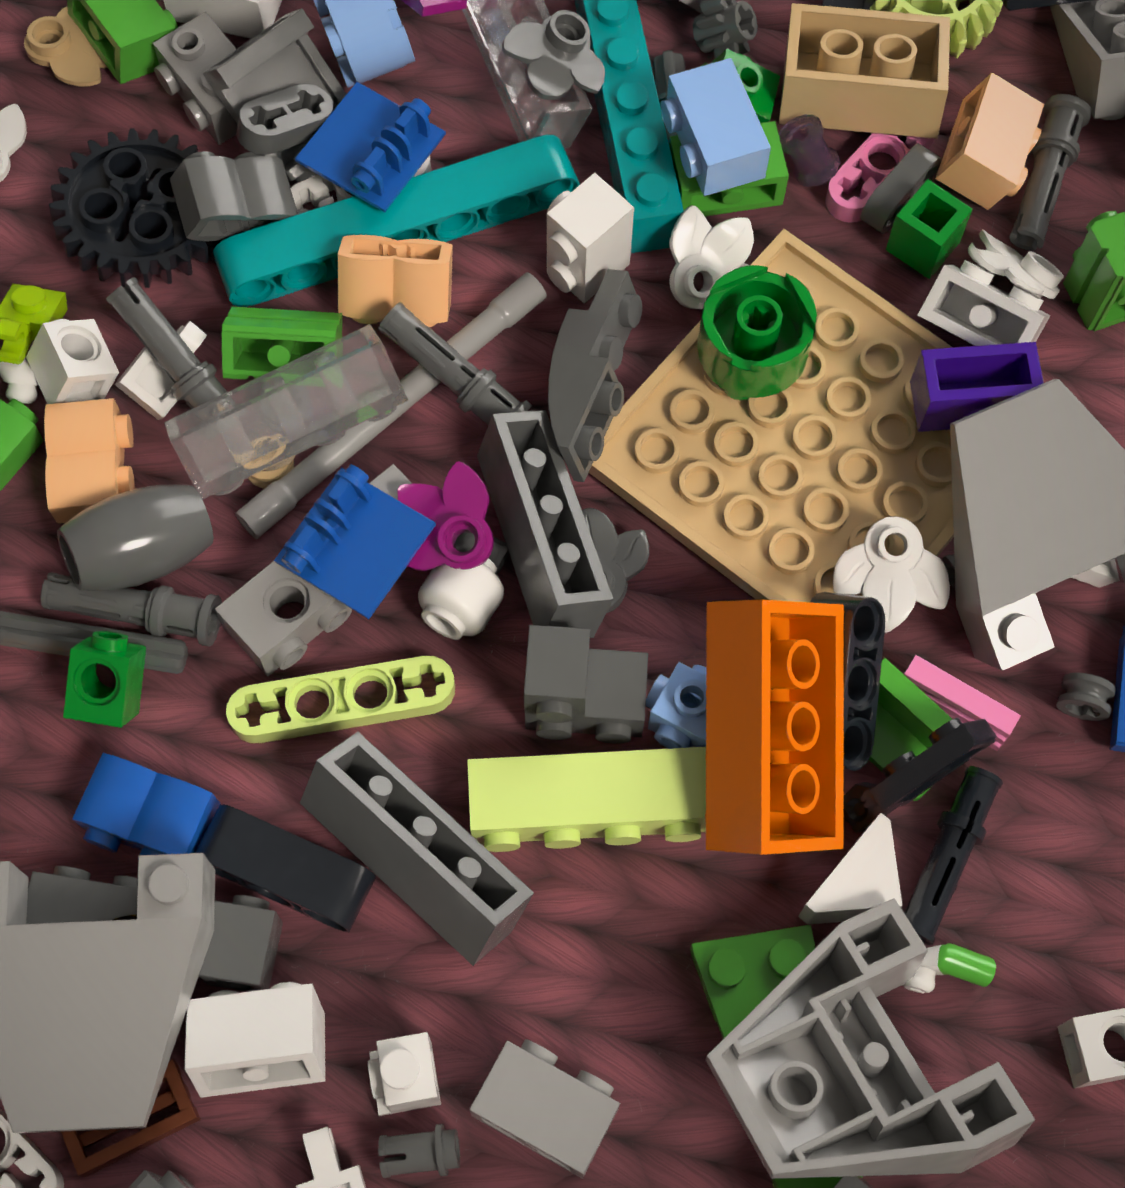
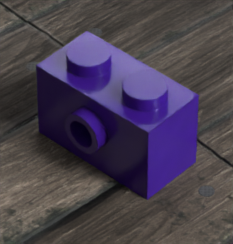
M1036 342L921 350L910 380L918 432L950 430V423L1043 384Z

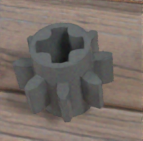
M736 0L702 1L700 7L703 14L697 15L693 21V35L698 47L705 53L714 52L715 59L726 49L739 54L748 53L750 48L747 41L754 39L757 34V19L750 4L746 1L736 2Z

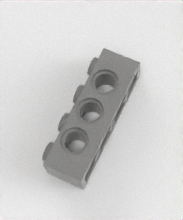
M392 464L369 484L398 500L397 489L399 485L412 483ZM273 561L216 607L215 611L227 633L268 677L278 668L285 670L299 661L305 654L307 644L322 631L329 633L340 627L348 619L352 609ZM298 602L304 605L301 613L293 618L283 619L276 616L278 610L286 603Z

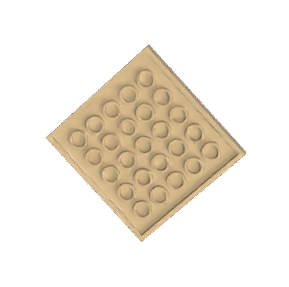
M783 229L751 265L768 267L767 272L783 277L787 273L797 278L807 288L814 300L817 312L815 333L802 375L790 387L777 394L767 397L749 398L742 401L732 399L726 395L720 386L710 379L700 363L697 350L700 320L622 406L620 413L613 417L604 437L602 454L597 461L593 462L589 473L756 600L810 602L818 593H835L833 590V574L838 559L846 550L863 544L870 527L883 518L897 516L911 521L921 533L923 548L937 557L954 537L950 430L918 432L910 380L921 350L953 347L786 229ZM888 535L884 543L886 551L893 556L901 555L904 550L903 540L897 535Z

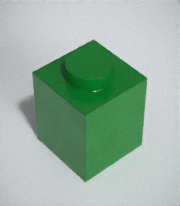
M927 179L896 215L885 250L930 279L960 243L973 209Z

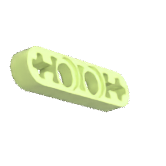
M419 656L248 685L238 689L231 695L227 703L226 716L233 732L241 740L248 743H265L435 714L443 711L451 704L455 695V680L451 667L443 659L435 656ZM425 673H433V678L437 682L445 681V683L436 686V695L432 697H425L422 688L404 690L407 702L398 703V693L393 678L402 676L404 688L420 685L422 682L421 675ZM367 681H377L387 688L385 701L373 709L363 708L354 700L357 688ZM309 691L325 693L329 698V706L326 712L317 718L301 716L296 708L299 698L304 693ZM285 696V707L291 721L282 723V718L279 711L261 715L260 725L250 727L246 718L239 717L249 713V704L253 702H259L263 711L281 709L277 697Z

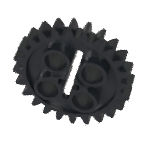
M130 128L127 141L122 142L113 132H108L107 146L101 147L97 142L89 140L87 141L90 154L88 157L72 152L70 156L73 169L59 167L60 184L51 185L53 202L49 204L57 241H63L65 255L68 258L78 255L80 270L83 272L97 265L99 280L102 282L107 280L113 272H116L120 275L122 287L126 286L125 283L132 279V276H140L143 286L150 288L152 275L160 274L167 284H171V270L178 268L190 276L192 274L191 258L207 263L209 261L208 246L216 247L221 242V240L196 241L186 238L176 200L172 198L174 193L170 178L187 156L198 152V146L193 144L181 151L178 135H173L164 144L159 142V135L156 129L150 132L147 140H139L135 128ZM99 217H108L106 219H97ZM149 236H159L158 238L147 239Z

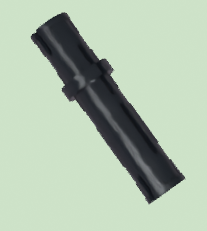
M969 766V768H966L965 776L950 810L941 813L937 822L941 831L904 912L923 944L933 945L936 932L957 888L974 845H980L984 840L987 831L983 824L995 796L1003 784L1002 779L997 775L980 767Z

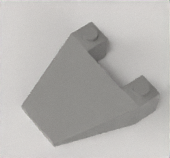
M1052 379L950 423L956 608L975 659L1001 671L1055 647L1036 596L1037 592L1114 558L1117 559L1125 583V449L1060 379Z
M204 853L141 855L138 862L137 919L26 924L29 877L10 861H0V1098L12 1132L35 1133L145 1128L214 933V867Z
M895 898L841 922L706 1057L708 1066L771 1179L962 1173L1015 1146L1035 1121V1118L999 1062L937 1093L931 1088L876 998L905 984L914 977L928 952Z

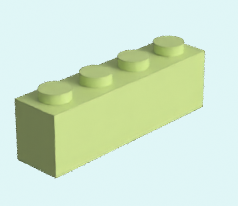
M706 747L467 759L471 835L480 844H484V847L491 852L517 850L520 848V842L544 841L545 847L553 849L572 848L579 846L582 838L605 837V843L608 845H630L640 842L641 835L665 834L666 841L688 842L700 839L701 832H706Z

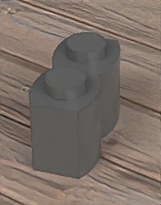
M201 151L187 156L170 178L186 238L191 240H224L233 235L298 215L283 161L279 158L247 152L233 160L228 157L215 156L212 152Z

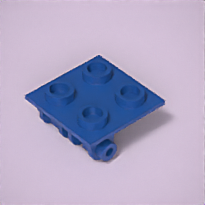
M356 82L296 156L295 161L385 213L446 135V131L429 122L428 116L431 113V109L421 99L414 98L411 103L404 102L400 106L361 83Z
M350 464L346 470L341 467L337 471L333 480L316 500L311 510L305 515L301 524L284 544L274 561L369 620L434 529L436 523L367 482L369 476L360 468Z

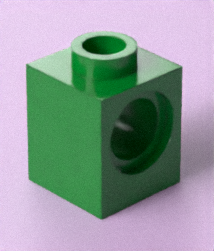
M98 631L93 632L92 637H88L70 648L63 718L122 728L137 716L140 709L146 646L128 643V636L122 633ZM97 664L106 665L113 671L116 678L115 688L107 687L100 682L96 674Z

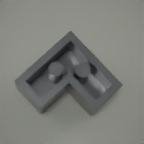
M529 625L524 686L525 730H536L537 736L552 740L568 739L572 736V733L595 734L596 740L611 744L627 743L631 741V737L642 738L645 721L648 653L589 649L590 629Z

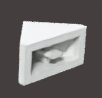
M882 813L877 816L806 903L798 916L806 924L843 922L893 898L902 907L890 819Z

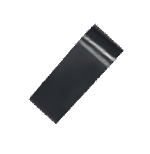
M822 592L816 594L810 603L844 605L843 769L856 771L867 764L874 746L885 634V613L883 606L875 598Z
M225 804L219 805L195 853H204L214 867L216 875L346 933L350 932L377 877L367 868L348 858Z

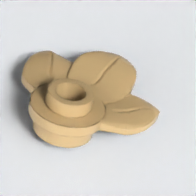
M68 7L63 8L56 17H41L29 25L24 39V46L28 57L33 62L42 66H50L55 77L67 84L93 86L101 82L100 68H107V66L69 16Z

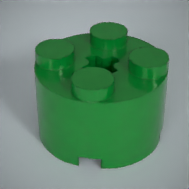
M744 266L720 277L711 288L702 310L697 342L700 363L710 379L720 386L727 396L735 400L742 401L749 398L767 397L790 387L805 370L815 333L816 306L807 288L797 278L787 273L783 277L767 272L768 267Z

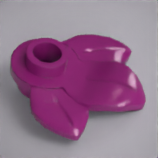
M460 461L456 462L447 474L443 489L427 484L399 485L397 489L398 501L436 523L434 529L407 565L408 567L426 571L446 564L454 569L466 570L480 566L487 561L494 544L491 528L484 520L489 505V494L485 484L473 469ZM463 533H471L475 537L474 546L467 552H459L455 546L456 539Z

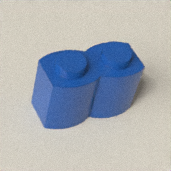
M102 753L72 820L86 830L83 837L85 841L117 853L120 844L141 850L139 856L195 853L220 805V801L212 792L196 785L157 773L131 761Z

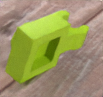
M12 284L0 304V339L4 340L0 350V361L13 364H21L24 361L31 342L35 340L42 324L63 319L68 310L66 292L43 289L33 285Z

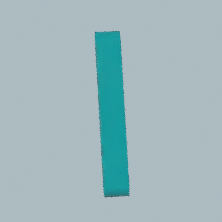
M555 135L538 136L412 177L385 213L362 199L353 196L228 237L217 244L213 250V257L232 305L238 307L253 306L338 278V251L344 236L375 235L397 241L405 239H430L448 242L548 209L558 195L564 191L572 192L580 183L560 138Z

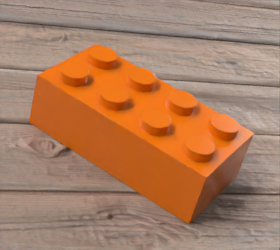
M778 600L707 602L706 850L763 855L843 849L844 605Z

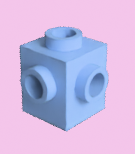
M678 662L670 678L659 675L647 696L645 706L652 709L648 729L655 732L654 738L668 749L706 747V667L694 665L690 668Z

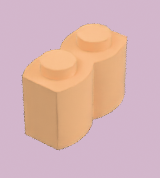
M375 235L344 236L338 251V313L351 317L358 323L375 324L382 321L391 309L401 302L428 327L435 326L437 323L448 322L451 306L453 245L430 239H405L397 241Z
M114 398L46 404L44 416L47 453L45 469L48 510L57 523H66L85 508L107 497L135 489L132 467L124 466L125 448L133 447L132 422L129 414L121 413Z

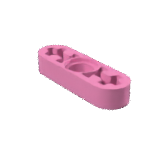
M872 133L830 179L826 195V206L830 214L843 222H858L861 220L860 215L868 199L894 169L880 170L875 168L869 162L868 157L878 152L887 153L898 164L914 145L920 143L929 149L935 139L907 136L904 144L900 140L902 135ZM861 177L865 183L862 186L860 197L853 196L848 201L843 199L842 192L847 194L852 192L859 184Z

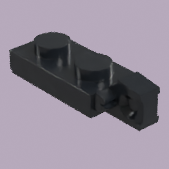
M959 717L950 720L928 736L933 745L917 757L913 751H910L885 766L882 772L886 779L878 785L868 782L855 784L843 796L844 816L853 827L852 829L855 833L867 830L880 813L887 816L896 808L908 804L996 741V734L985 719L962 723Z

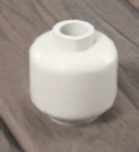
M488 558L484 564L472 569H454L446 564L433 568L418 592L419 604L423 609L421 616L424 622L437 633L456 640L462 636H474L483 631L504 596L503 584L495 574L497 571L496 565Z

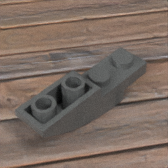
M607 270L589 310L568 309L552 355L548 391L551 426L562 457L573 480L577 482H585L593 462L600 458L604 448L606 432L613 417L620 413L624 402V389L622 384L619 383L614 370L620 366L623 357V347L632 328L639 324L642 315L641 298L636 294L628 271Z

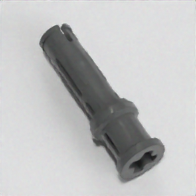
M1070 94L1051 96L1047 99L1043 109L1046 120L1040 137L1032 149L1033 157L1035 158L1034 166L1028 179L1017 219L1009 237L1015 246L1025 250L1033 251L1037 247L1042 248L1044 245L1049 221L1056 205L1067 167L1076 162L1079 156L1080 146L1077 141L1081 128L1088 124L1092 114L1091 107L1086 101Z
M134 277L128 280L124 288L122 285L106 298V301L115 308L174 382V385L171 387L174 391L173 396L177 401L184 400L204 424V435L207 438L211 437L246 410V405L242 401H234L215 377L217 369L212 363L209 365L207 361L201 363L140 287L137 279Z
M399 302L380 323L378 330L381 333H384L399 345L408 355L458 396L456 402L464 413L472 411L489 425L492 414L527 412L532 409L533 405L527 400L523 402L518 401L497 383V375L492 370L488 371L483 368L480 371L472 363L468 362L443 338L420 321L403 303Z
M54 572L48 573V580H44L42 585L41 605L44 609L67 611L111 621L132 623L144 626L146 631L154 636L165 637L167 633L196 638L202 646L210 647L216 640L221 624L215 608L222 603L219 595L209 594L205 599L176 594L172 587L165 585L156 587L153 591L133 588L98 591L79 590L71 576Z

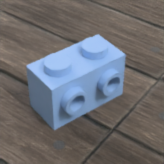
M732 58L670 75L667 99L661 101L663 121L669 133H677L682 144L680 146V157L684 171L688 178L696 177L703 196L764 179L771 146Z

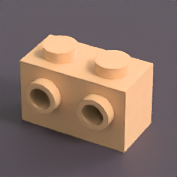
M990 73L963 99L935 179L987 210L1004 196H1014L1022 187L1028 174V169L1024 165L1029 152L1034 148L1041 134V129L1037 125L1044 104L994 73Z

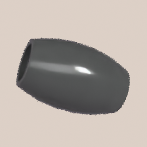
M179 484L135 488L107 497L85 508L57 530L60 550L75 586L79 590L90 591L117 590L133 587L164 577L187 565L209 548L214 540L210 518L200 494L192 485Z

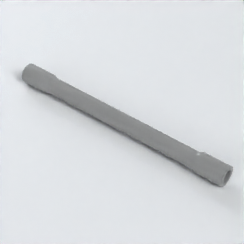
M523 274L489 303L487 309L450 338L447 343L468 360L504 329L512 327L546 299L547 295L543 286L532 274ZM420 364L284 477L272 482L235 513L239 522L255 539H258L292 511L301 498L441 383V381Z

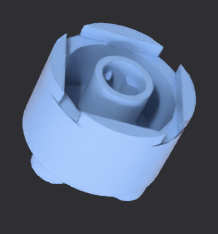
M313 0L320 17L330 14V16L322 18L321 21L348 88L354 86L356 82L364 83L416 61L404 25L402 26L396 10L397 7L394 0Z

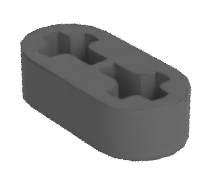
M310 84L295 85L245 103L240 110L236 137L245 149L263 155L276 153L307 142L332 113L333 101L330 95L322 88Z
M920 143L914 145L872 193L861 212L860 219L881 234H885L893 226L896 215L927 179L932 180L942 158Z

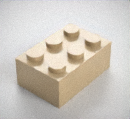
M792 3L785 52L779 124L938 139L948 94L950 17Z

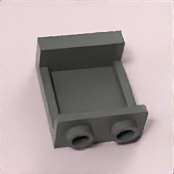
M302 8L285 14L203 73L237 124L240 110L245 103L295 85L310 84L322 88L330 95L333 101V111L346 96L340 83L309 38L307 32L313 29L314 25ZM309 141L276 153L263 155L279 158L283 161L288 181L295 179L299 183L317 175L295 161L296 156Z

